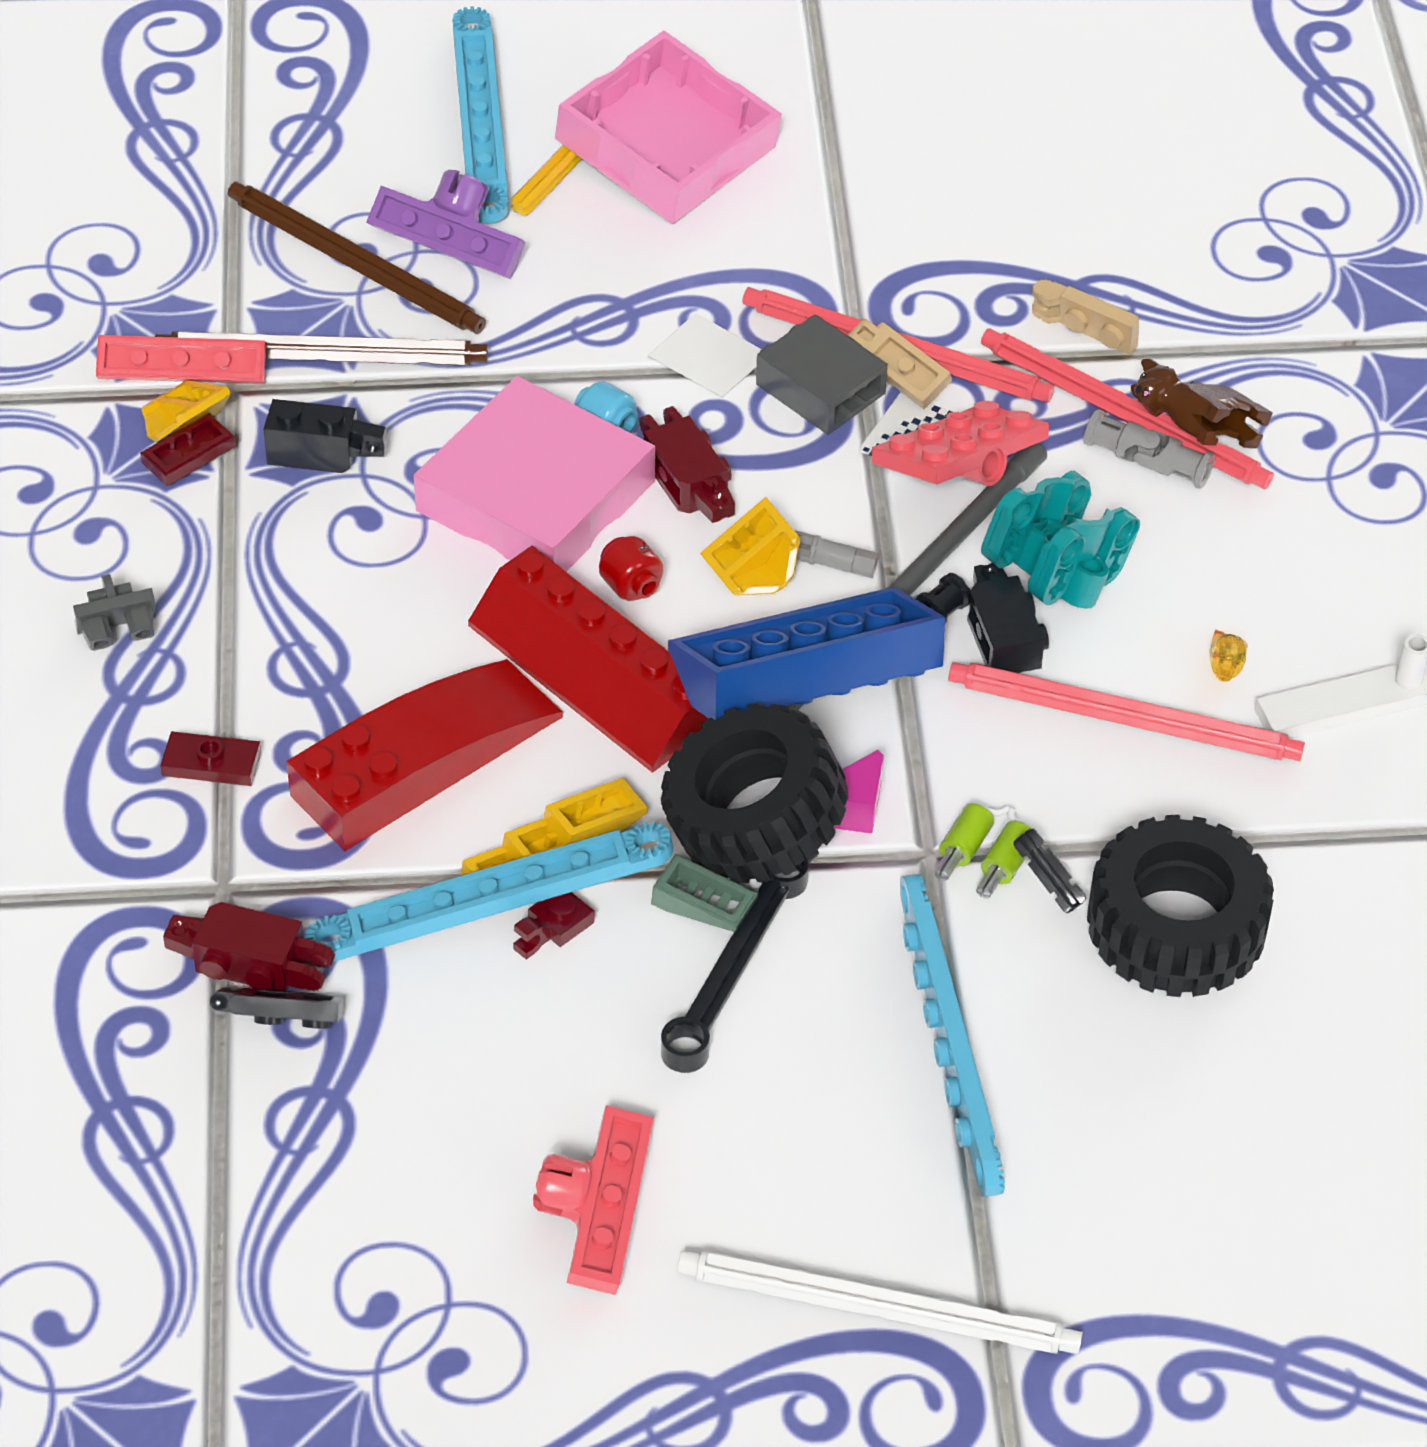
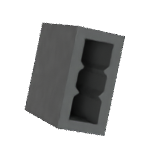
M816 314L803 323L793 326L787 334L773 344L766 345L757 354L756 385L827 435L886 394L888 364Z

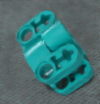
M1073 470L1065 473L1062 477L1042 480L1037 483L1034 491L1026 493L1021 488H1014L1005 494L996 507L981 546V554L998 568H1005L1014 562L1031 576L1027 586L1028 591L1045 605H1051L1061 598L1070 605L1088 609L1096 605L1103 586L1111 583L1124 567L1139 531L1140 520L1122 507L1114 510L1106 508L1103 517L1099 520H1082L1092 495L1090 482Z

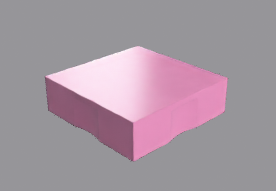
M663 30L628 55L616 69L594 79L559 104L555 139L668 222L674 224L775 148L782 113L741 84L717 72L703 57Z
M516 376L413 475L416 511L465 537L489 545L508 560L513 559L530 546H533L567 572L591 547L598 534L607 525L620 518L655 482V445Z

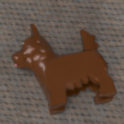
M1143 359L1141 361L1144 373L1140 375L1137 384L1131 385L1130 389L1134 397L1138 399L1150 414L1157 417L1167 412L1176 425L1196 437L1197 441L1202 445L1216 446L1219 439L1215 435H1227L1237 439L1239 445L1243 448H1258L1263 434L1252 425L1246 423V417L1251 418L1262 426H1268L1273 412L1230 387L1191 381L1190 384L1183 383L1177 377L1173 368L1160 365L1153 359Z

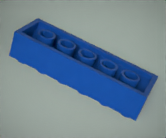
M891 587L668 640V650L691 707L707 718L712 717L713 720L724 716L723 711L734 707L740 711L747 709L748 704L756 703L764 704L766 708H769L771 704L782 706L791 704L804 705L811 703L814 698L830 694L845 695L854 688L866 685L880 686L886 684L890 679L902 676H920L926 670L942 667L945 617L898 588Z

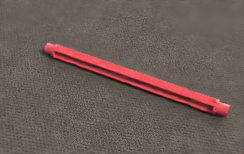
M747 287L742 299L743 305L756 308L758 313L795 325L803 323L816 314L846 336L862 321L767 289L760 291ZM897 332L944 367L952 376L1029 401L1036 399L1049 403L1052 399L1054 385L1040 381V377Z
M988 328L981 338V344L993 350L994 355L1036 374L1041 379L1127 423L1131 421L1144 426L1145 429L1154 430L1182 441L1183 446L1203 454L1208 451L1215 453L1216 458L1213 467L1247 485L1254 484L1265 490L1273 480L1274 473L1261 467L1259 461L1217 442L1216 446L1202 445L1197 441L1196 437L1176 425L1170 416L1162 413L1155 417L1138 400L1126 396L1125 393L1050 355L1048 356L1040 352L1038 349L1005 332L1001 334Z
M952 662L949 671L948 681L964 684L966 689L1280 761L1283 758L1301 762L1305 742L1290 739L1288 734L972 662L970 665Z

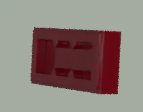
M209 413L140 452L141 462L160 481L168 486L236 447L235 436Z
M171 731L160 765L161 774L167 777L252 786L261 755L260 741Z

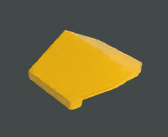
M186 380L142 406L141 410L145 419L147 437L154 442H159L209 413L213 417L218 415L231 395L228 387Z
M764 497L700 554L734 595L774 594L786 587L794 577L801 538L767 497Z

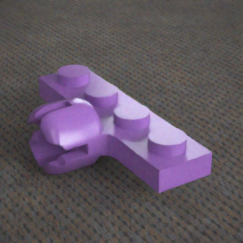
M449 169L443 173L435 195L429 201H421L381 185L367 218V224L511 279L526 242L521 238L479 222V213L488 194V187L483 182L471 175L459 174L460 171Z

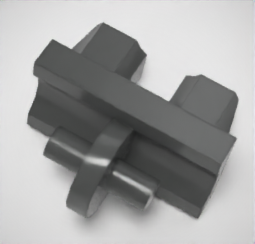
M105 574L101 575L103 588L88 591L87 597L89 602L73 606L77 634H83L92 651L108 648L113 645V636L110 628L113 626L127 624L130 638L135 641L154 636L153 617H156L152 588L132 592L130 582L114 586L111 575Z

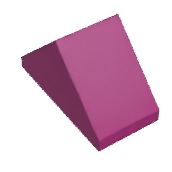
M879 750L842 769L846 777L845 783L848 787V800L846 805H844L846 811L840 826L835 825L834 829L873 833L881 789L884 757Z

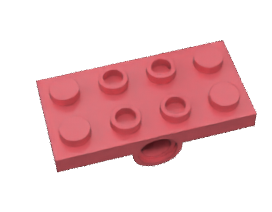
M980 401L976 402L974 407L949 413L942 420L921 424L917 430L907 434L893 435L889 438V441L872 447V464L936 485L958 476L982 485L993 486L999 482L1006 470L1008 455L1048 439L1049 423L1032 418V414L1029 412L1009 411L999 408V404L996 402Z

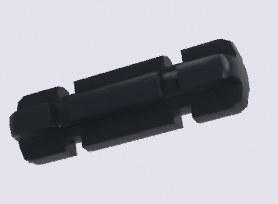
M1034 828L1029 829L1016 838L1013 842L1014 848L1023 859L1025 857L1029 858L1031 862L1027 865L1049 894L1055 892L1058 896L1055 901L1062 911L1067 914L1074 911L1087 899L1086 894L1077 883L1071 884L1069 880L1072 876L1050 847L1045 850L1042 846L1045 841Z

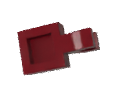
M572 892L539 901L528 908V917L514 924V931L521 938L513 943V949L527 960L549 940L562 947L594 923L595 911Z

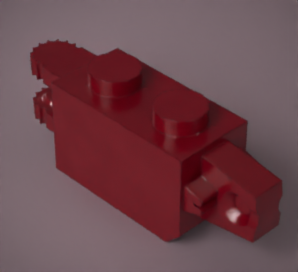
M670 406L663 410L665 422L663 425L659 426L656 420L649 414L639 418V426L644 435V440L655 445V478L676 509L689 514L700 510L712 523L735 515V501L728 488V481L732 478L730 466L723 456L719 457L714 451L707 432L704 429L699 430L690 415L682 417L675 406Z
M219 902L210 906L204 918L173 915L163 935L165 948L194 959L196 972L215 980L226 979L258 989L287 991L290 986L302 990H312L313 992L315 990L319 991L322 988L325 977L321 970L313 967L329 968L335 958L331 947L313 940L304 939L302 921L225 902Z

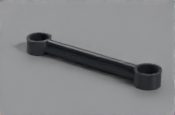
M806 860L795 866L799 872L797 876L779 878L773 875L772 881L761 883L762 885L757 892L758 898L737 931L731 936L686 1016L672 1019L664 1026L661 1032V1057L665 1065L671 1070L680 1073H691L701 1069L707 1063L710 1045L709 1031L785 899L799 896L807 887L809 863ZM687 1037L697 1040L701 1046L691 1052H680L673 1049L669 1044L675 1039Z

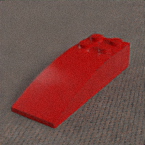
M508 659L471 668L399 696L360 716L288 759L286 764L290 796L345 852L563 717V711Z

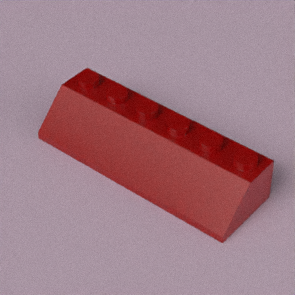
M530 546L498 569L468 620V626L652 773L667 763L674 751L680 752L683 748L681 745L682 741L690 732L696 734L702 729L701 724L709 719L691 707L668 650L533 546Z

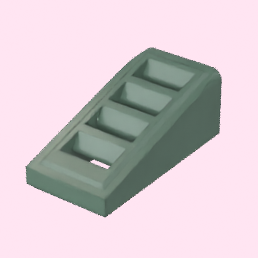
M675 853L653 886L651 904L673 914L736 932L756 902L758 893ZM679 885L686 886L685 890L678 889ZM696 890L703 891L700 898L693 896ZM713 895L720 896L715 906L708 903ZM730 900L739 902L732 914L723 911Z

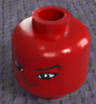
M636 536L617 537L611 540L601 552L599 574L620 599L634 601L648 598L657 591L663 576V563L643 539Z

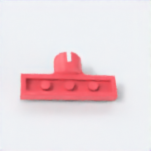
M606 1105L592 1160L581 1161L557 1154H549L544 1158L536 1182L537 1194L533 1195V1206L540 1212L568 1218L577 1226V1235L566 1283L616 1295L620 1285L654 1117Z

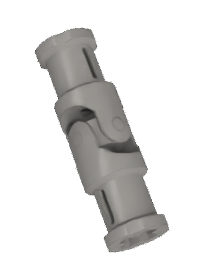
M1100 409L1095 410L1092 414L1083 439L1086 445L1098 444L1116 451L1117 457L1137 462L1143 467L1166 476L1173 473L1194 481V486L1200 489L1207 483L1216 458L1213 452L1208 451L1203 454L1183 446L1182 441L1154 430L1145 429L1144 426L1130 421L1128 424L1106 417L1105 411Z

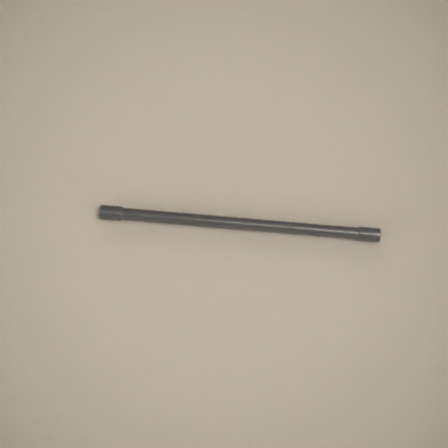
M1037 443L1018 451L1007 463L1006 470L999 482L993 486H987L888 588L896 587L910 596L997 507L1003 496L1016 488L1021 482L1026 481L1047 459V451L1044 446ZM796 704L787 705L790 711L792 709L799 710L803 706Z

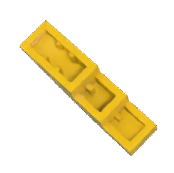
M624 778L614 780L546 805L543 819L505 832L502 846L463 860L461 875L463 876L612 831L620 830L621 832L647 814L648 807Z

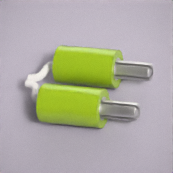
M975 803L967 804L939 846L943 858L934 870V874L938 879L941 878L942 881H946L956 866L968 865L995 823L993 816L998 817L1007 814L1010 822L1005 825L981 864V869L985 876L978 885L976 892L980 897L983 896L984 899H988L998 884H1008L1012 881L1024 862L1025 858L1023 859L1014 848L1013 842L1022 833L1031 828L1015 818L1016 810L1009 808L1007 805L1000 810L985 808Z

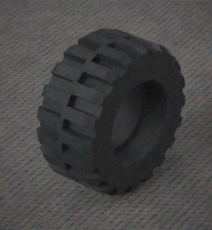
M761 703L748 704L747 709L740 711L734 707L723 711L724 716L713 720L712 717L701 724V730L696 734L690 732L682 741L681 745L683 748L680 752L674 751L667 766L670 771H665L661 784L663 792L660 799L668 823L692 862L727 879L729 877L731 881L736 883L749 884L750 879H756L757 882L763 883L772 881L773 875L783 873L787 876L797 871L795 866L805 860L809 863L819 855L817 849L822 844L827 846L836 833L834 826H840L846 811L844 805H846L848 800V787L845 783L846 777L822 730L816 723L811 722L807 715L794 709L790 711L789 707L771 704L769 708H766ZM782 778L777 786L759 801L741 808L727 809L732 800L747 787L762 780Z
M1166 815L1162 821H1156L1155 817L1142 820L1138 823L1137 829L1131 825L1116 835V840L1109 841L1102 849L1100 859L1095 863L1087 912L1091 941L1097 948L1099 947L1098 954L1109 967L1114 964L1117 966L1116 974L1128 982L1132 979L1140 982L1139 987L1152 993L1155 989L1167 991L1166 996L1181 997L1182 992H1192L1193 997L1207 995L1212 987L1220 991L1233 985L1235 977L1237 979L1243 978L1252 970L1253 963L1259 960L1262 954L1274 902L1272 899L1274 892L1273 881L1267 873L1268 867L1263 858L1258 853L1252 855L1253 846L1242 836L1237 839L1233 837L1232 830L1220 823L1215 827L1206 824V818L1193 816L1192 820L1180 819V815ZM1161 891H1181L1200 897L1208 902L1218 913L1200 920H1178L1156 912L1142 898Z

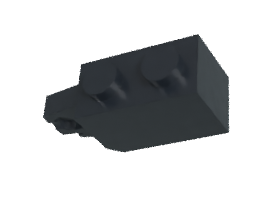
M272 399L263 428L267 465L344 473L350 469L354 456L384 457L387 446L386 427L357 420V410L351 407Z
M993 563L974 566V586L970 590V609L967 621L985 666L1016 673L1041 669L1043 650L1049 648V637L1043 623L1038 624L1035 617L1036 609L1033 595L1029 591L1025 592L1018 575L1008 577L1003 568H998Z

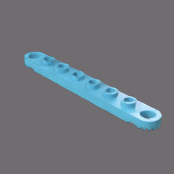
M470 6L471 9L463 7V11L461 9L457 10V13L453 14L454 17L452 19L465 174L477 178L488 187V194L484 202L496 203L495 207L491 205V209H489V206H486V209H484V205L482 206L479 213V222L495 223L504 219L508 214V194L491 17L485 9L481 11L480 7L474 9V6ZM477 23L478 26L474 25V28L472 29V26L468 28V25L465 24Z
M652 821L650 825L644 822L641 827L636 825L634 829L621 833L620 830L612 831L347 909V913L339 916L333 915L332 918L324 916L325 920L321 921L319 918L316 920V924L311 923L309 925L310 929L306 930L305 939L320 943L327 936L340 935L337 937L338 942L333 940L332 945L330 942H327V946L331 947V950L334 951L335 958L333 962L660 866L667 862L673 854L674 846L671 834L667 827H663V824L659 823L656 825ZM646 842H659L657 843L658 847L653 846L654 850L652 851L651 848H648L647 852L645 848H642L640 851L639 847Z
M921 874L901 876L900 895L906 923L903 924L904 944L907 952L914 951L916 961L913 962L915 985L917 990L924 989L927 997L923 1001L924 1018L927 1027L935 1028L937 1038L934 1039V1054L937 1066L945 1067L948 1078L944 1080L946 1100L949 1107L956 1106L959 1116V1118L955 1119L957 1141L960 1148L967 1147L981 1196L989 1197L1004 1194L1005 1180L1002 1176L1004 1175V1170H998V1167L1003 1165L1002 1160H1000L1001 1155L996 1145H994L995 1134L931 903L930 901H925L928 900V896L923 895L927 891L926 887H924L925 882Z

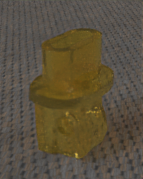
M1215 630L1209 649L1210 665L1216 677L1222 682H1227L1235 678L1242 671L1246 661L1248 644L1239 636Z

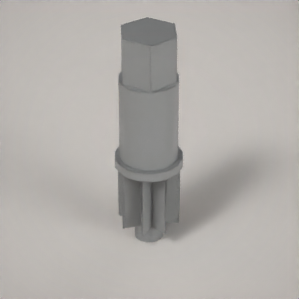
M794 530L801 538L797 560L811 565L816 563L873 578L879 553L822 539L819 535L815 536Z

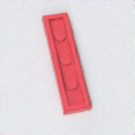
M98 335L96 377L98 379L176 382L189 380L206 383L265 384L267 343L265 340Z

